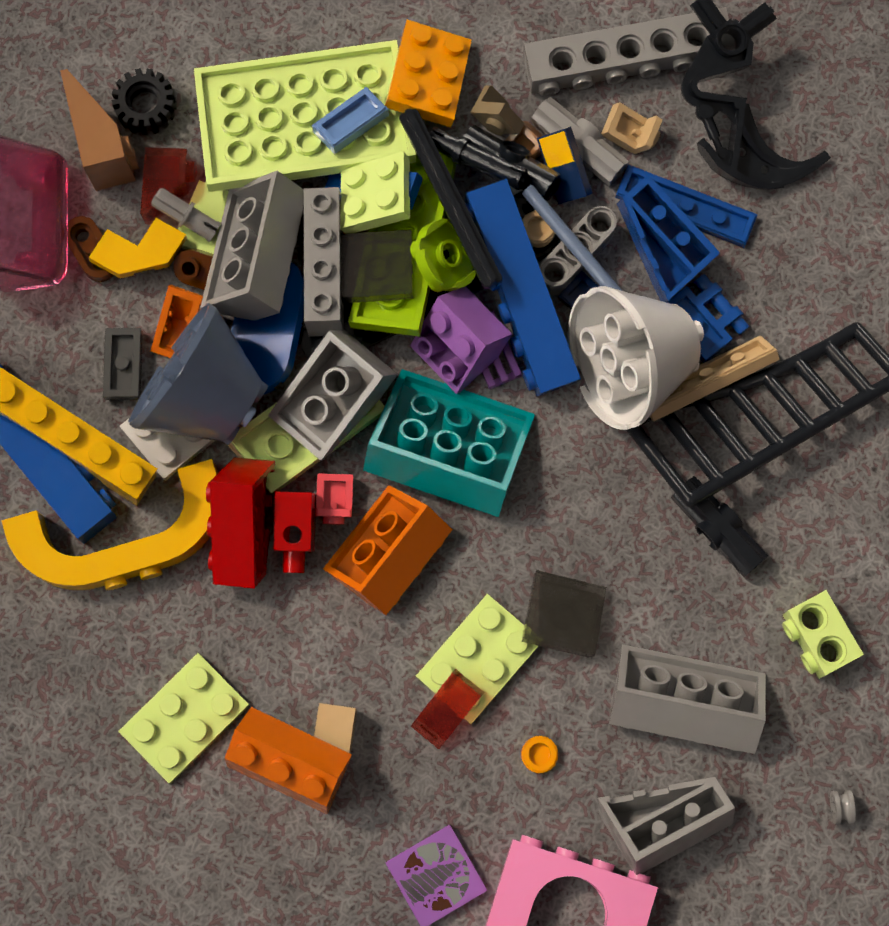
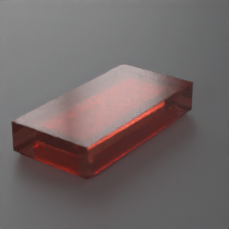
M455 669L412 723L411 727L437 749H440L485 692Z

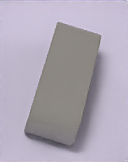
M605 206L594 207L571 230L594 258L598 256L614 237L617 225L616 214ZM603 222L609 229L604 232H598L593 229L591 224ZM562 241L540 265L549 294L553 296L559 295L581 271L585 270L576 257L569 253L568 248ZM550 271H557L563 276V279L558 282H551L545 277V274Z

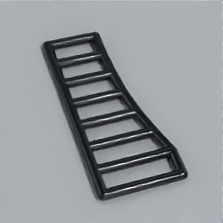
M854 322L792 357L764 370L750 374L683 407L694 406L740 462L723 473L674 412L660 418L709 479L708 482L694 490L689 488L641 427L652 420L650 417L643 424L626 431L683 504L691 508L888 393L889 354L861 323ZM855 338L888 376L872 385L839 347ZM826 355L859 393L842 402L809 363ZM796 371L828 407L829 411L812 420L778 378ZM764 385L800 428L782 437L744 391ZM730 396L770 445L752 455L709 402Z

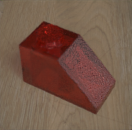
M145 147L140 210L145 224H152L155 218L159 219L164 215L163 212L151 205L152 199L160 188H164L182 199L189 193L190 182H196V161H191L187 149Z

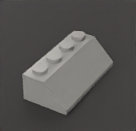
M278 170L261 176L244 187L229 189L200 309L206 303H210L216 306L221 315L254 321L280 313L287 278L290 274L293 251L297 243L300 220L304 212V189Z
M622 644L610 707L609 724L626 729H635L661 736L694 741L699 744L723 747L733 751L756 753L766 721L765 673Z

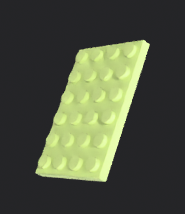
M397 40L194 68L208 192L241 188L253 180L277 170L290 180L339 174L341 171L358 164L403 151L410 158V163H416L415 150L399 120L402 112L388 108V117L335 155L312 130L314 123L365 87L385 105L398 53Z

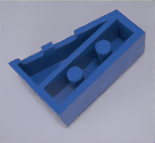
M649 174L617 203L660 301H669L720 254L715 246Z

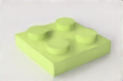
M404 151L367 161L341 171L340 229L346 235L410 219V158Z

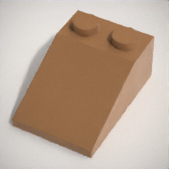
M68 69L61 70L82 165L94 189L98 191L136 181L134 170L139 169V163L135 149H132L129 136H122L113 119Z

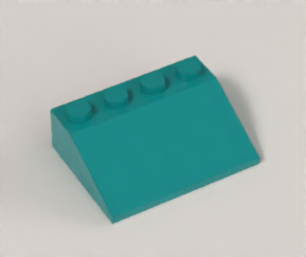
M401 369L368 443L363 471L499 517L535 414L466 390L456 394L445 383Z

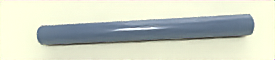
M533 185L528 186L522 192V195L599 286L623 291Z

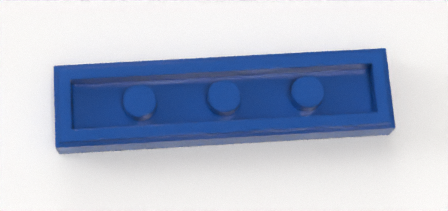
M628 164L615 198L621 200L649 174L700 231L740 247H745L758 214Z

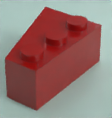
M234 457L207 484L206 501L210 503L211 516L207 522V535L212 540V549L208 556V568L213 573V584L255 589L266 575L270 529H265L264 508L265 506L272 507V495H266V482L268 473L275 471V461Z

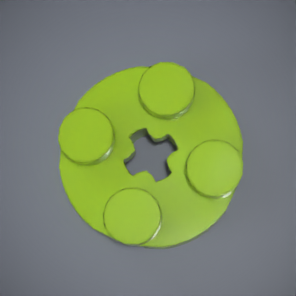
M439 219L425 225L419 231L417 239L410 246L412 257L416 260L422 276L434 292L453 291L465 287L472 282L476 275L452 224L447 222L449 219ZM447 250L450 255L447 258V260L445 259L443 254V251Z

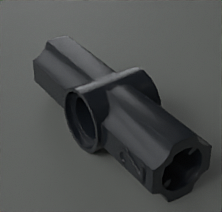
M476 125L470 126L468 131L462 136L470 139L471 144L527 169L528 176L524 185H521V189L525 190L528 186L533 185L546 201H549L557 191L561 183V174L530 157V151L523 145L509 140L502 141Z
M695 476L685 482L691 490L702 485ZM676 493L671 496V499L696 525L697 533L699 535L703 533L711 542L709 546L714 550H719L743 577L747 576L768 557L766 552L743 529V522L727 504H720L714 496H711L696 506L689 508L683 504Z

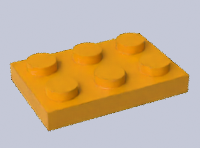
M407 19L385 106L402 113L409 108L417 109L422 119L451 128L455 119L472 40Z

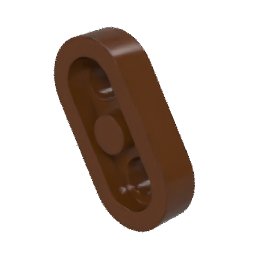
M85 216L74 217L64 227L63 237L88 278L96 282H104L114 276L113 274L104 269H95V264L89 261V256L103 236L92 219ZM81 232L89 233L88 239L83 242L78 241L77 236Z
M195 248L181 252L175 258L173 264L176 277L184 284L205 290L213 254ZM187 262H191L194 264V274H191L186 270L185 266Z

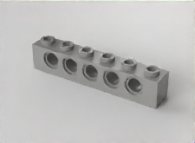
M726 7L718 8L726 21H728ZM690 13L524 43L523 60L531 94L539 93L541 96H551L558 93L560 89L573 87L575 90H584L590 88L593 83L607 81L608 84H617L625 81L628 76L640 74L642 78H650L658 75L661 70L673 68L675 72L687 71L701 47L690 44L688 40L697 39L703 43L710 34L696 14ZM723 34L721 38L723 46L728 50H733L735 46L734 38L731 35ZM664 45L670 51L660 52L655 46ZM631 51L636 57L626 58L621 53ZM598 57L603 63L592 64L587 59ZM564 63L570 68L561 71L556 69L554 65Z

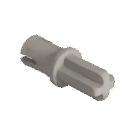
M160 188L152 199L151 205L179 222L178 226L180 228L184 225L205 238L208 242L211 241L216 233V229L218 230L221 224L219 221H215L194 208L195 203L191 202L189 205L164 188Z

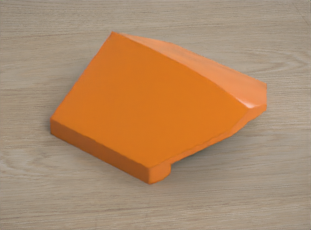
M173 285L168 286L151 352L168 358L172 357L175 352H173L174 350L171 347L200 310L202 295Z

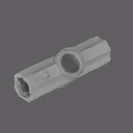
M552 97L545 99L531 117V122L544 134L571 127L583 165L608 186L613 184L627 168L629 161L603 140L602 134L596 126L584 118L578 120Z

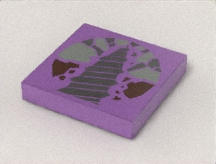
M450 825L385 862L420 926H429L487 891Z

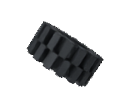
M141 68L135 69L136 76L133 77L129 72L125 73L126 81L123 82L119 79L116 82L118 90L113 89L112 96L114 100H111L122 126L125 129L128 127L130 132L134 134L140 131L142 135H148V131H153L154 134L159 133L158 128L161 126L164 129L169 126L168 120H173L175 117L174 109L177 110L176 97L168 79L165 80L160 72H157L155 75L153 69L148 68L146 69V74L142 73ZM142 92H150L157 97L156 107L147 113H138L132 108L134 97Z

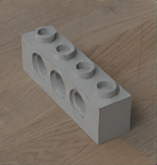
M339 187L304 188V323L309 336H325L330 330H344L343 231L340 229L341 194Z

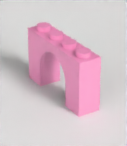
M522 835L520 842L516 840L511 842L485 925L526 926L534 900L539 891L556 878L574 876L590 883L601 896L605 909L604 926H647L658 887L649 884L651 879L649 876L640 873L636 875L634 871L629 870L628 876L625 877L613 873L615 867L613 864L593 858L592 865L577 861L579 853L557 847L556 853L541 849L543 841Z

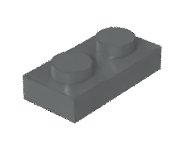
M105 328L103 398L105 400H138L141 396L143 339L141 328Z

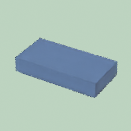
M365 87L314 123L312 130L335 155L388 117V108Z

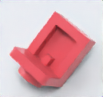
M317 473L315 516L323 517V524L344 525V518H352L353 475Z

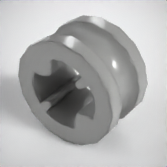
M845 790L842 795L838 794L837 791H831L829 798L833 824H840L842 820H846L848 824L854 823L856 813L852 791Z

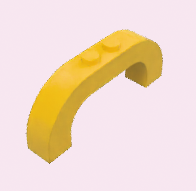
M210 459L177 469L184 493L182 512L170 528L152 536L83 556H68L54 548L49 538L44 516L37 510L1 520L9 547L17 560L31 573L56 587L69 590H89L105 586L106 590H114L126 586V579L140 576L141 580L152 579L162 575L161 569L188 559L210 538L207 535V522L211 516L210 503L206 501V487L208 482L218 474L217 467L214 461Z

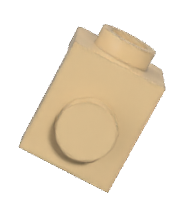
M619 102L612 106L601 134L623 149L637 154L655 146L660 137V131L658 130L662 119L658 116L647 119Z

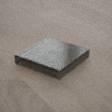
M411 229L341 234L342 303L414 299L413 257L410 253V246L413 242Z
M536 570L533 577L521 642L592 659L596 653L607 587Z

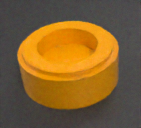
M535 736L524 744L521 751V759L524 766L531 772L538 774L546 773L556 765L558 749L551 739L545 736Z

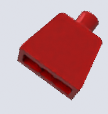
M275 491L274 550L284 551V573H305V551L312 552L315 550V493ZM290 526H296L301 530V539L296 543L289 542Z

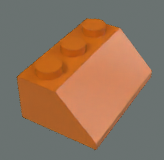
M388 485L324 566L323 570L367 604L387 615L392 607L398 603L400 597L413 580L421 573L423 567L437 549L443 545L444 540L453 529L428 505Z
M251 707L236 727L224 759L228 768L328 814L352 754Z

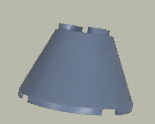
M206 303L171 347L175 353L164 368L158 366L139 397L128 420L129 425L133 428L222 441L229 445L239 431L240 427L238 425L246 427L254 416L256 408L251 405L253 402L257 403L261 399L268 385L258 376L216 306Z

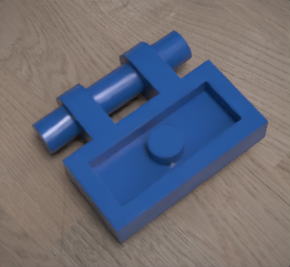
M703 274L694 282L701 291L699 295L696 296L686 286L666 303L682 307L693 321L697 320L701 323L704 330V338L700 341V360L705 363L733 340L725 330L727 327L732 326L740 336L750 326L743 319L744 313L739 307H733L722 295L723 289L718 283H712ZM711 302L722 316L716 320L705 307L706 304Z

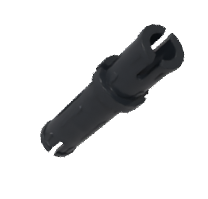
M434 127L433 132L430 131L438 151L452 158L453 163L459 166L462 164L470 166L498 181L507 179L509 186L516 190H520L521 185H524L528 176L527 169L471 144V140L462 137L460 139L438 127Z

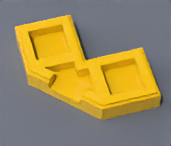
M155 218L138 246L107 229L89 256V261L120 279L133 276L134 273L167 268L185 243L187 236L158 218Z

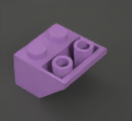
M465 286L437 297L423 322L420 337L415 336L410 346L457 394L498 358L512 333Z

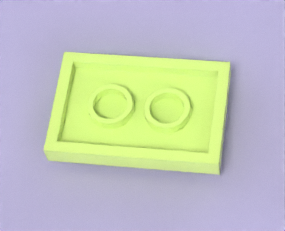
M486 594L419 671L416 678L472 725L543 641L490 595Z
M197 653L118 732L171 784L250 705Z

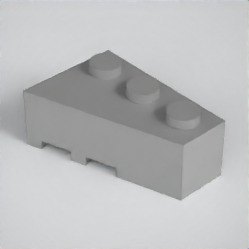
M716 777L668 785V788L645 792V789L633 791L631 795L610 798V796L598 798V813L636 875L648 871L729 827L734 821L735 807Z

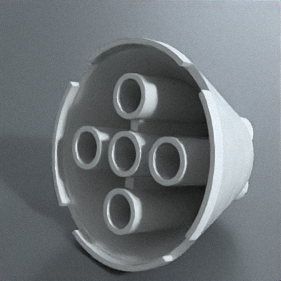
M606 286L591 288L586 294L579 295L573 304L568 322V345L576 366L579 365L589 391L585 385L580 386V389L589 407L607 425L616 429L627 430L643 424L692 372H696L699 369L700 341L704 338V330L701 323L697 320L693 321L682 307Z

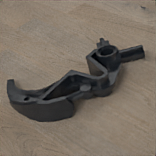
M696 0L690 5L691 9L710 35L705 38L683 77L681 94L687 103L696 107V117L703 122L708 137L715 146L716 151L705 138L697 142L698 151L709 167L723 178L740 186L771 190L784 188L785 185L804 178L827 162L831 157L826 151L805 161H792L779 156L761 138L753 119L750 105L746 104L747 98L701 92L697 87V83L741 71L751 65L754 46L751 38L777 19L773 14L774 10L772 7H768L766 2H764L740 21L737 19L732 20V18L726 21L712 0ZM723 34L731 35L735 39V50H728L723 46L721 41ZM719 111L724 113L731 121L728 150L721 145L719 140L720 134L713 119ZM740 148L746 151L745 156L739 155ZM762 166H766L768 168V172L766 174H763L761 172Z

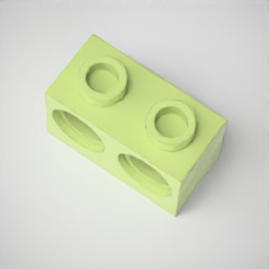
M827 590L783 614L786 621L782 623L786 635L792 642L798 641L804 652L800 657L805 668L810 674L816 673L819 679L864 655ZM809 611L815 614L818 619L816 629H809L804 626L802 622L803 612ZM823 643L830 644L835 648L837 655L834 662L826 661L822 657L820 648Z

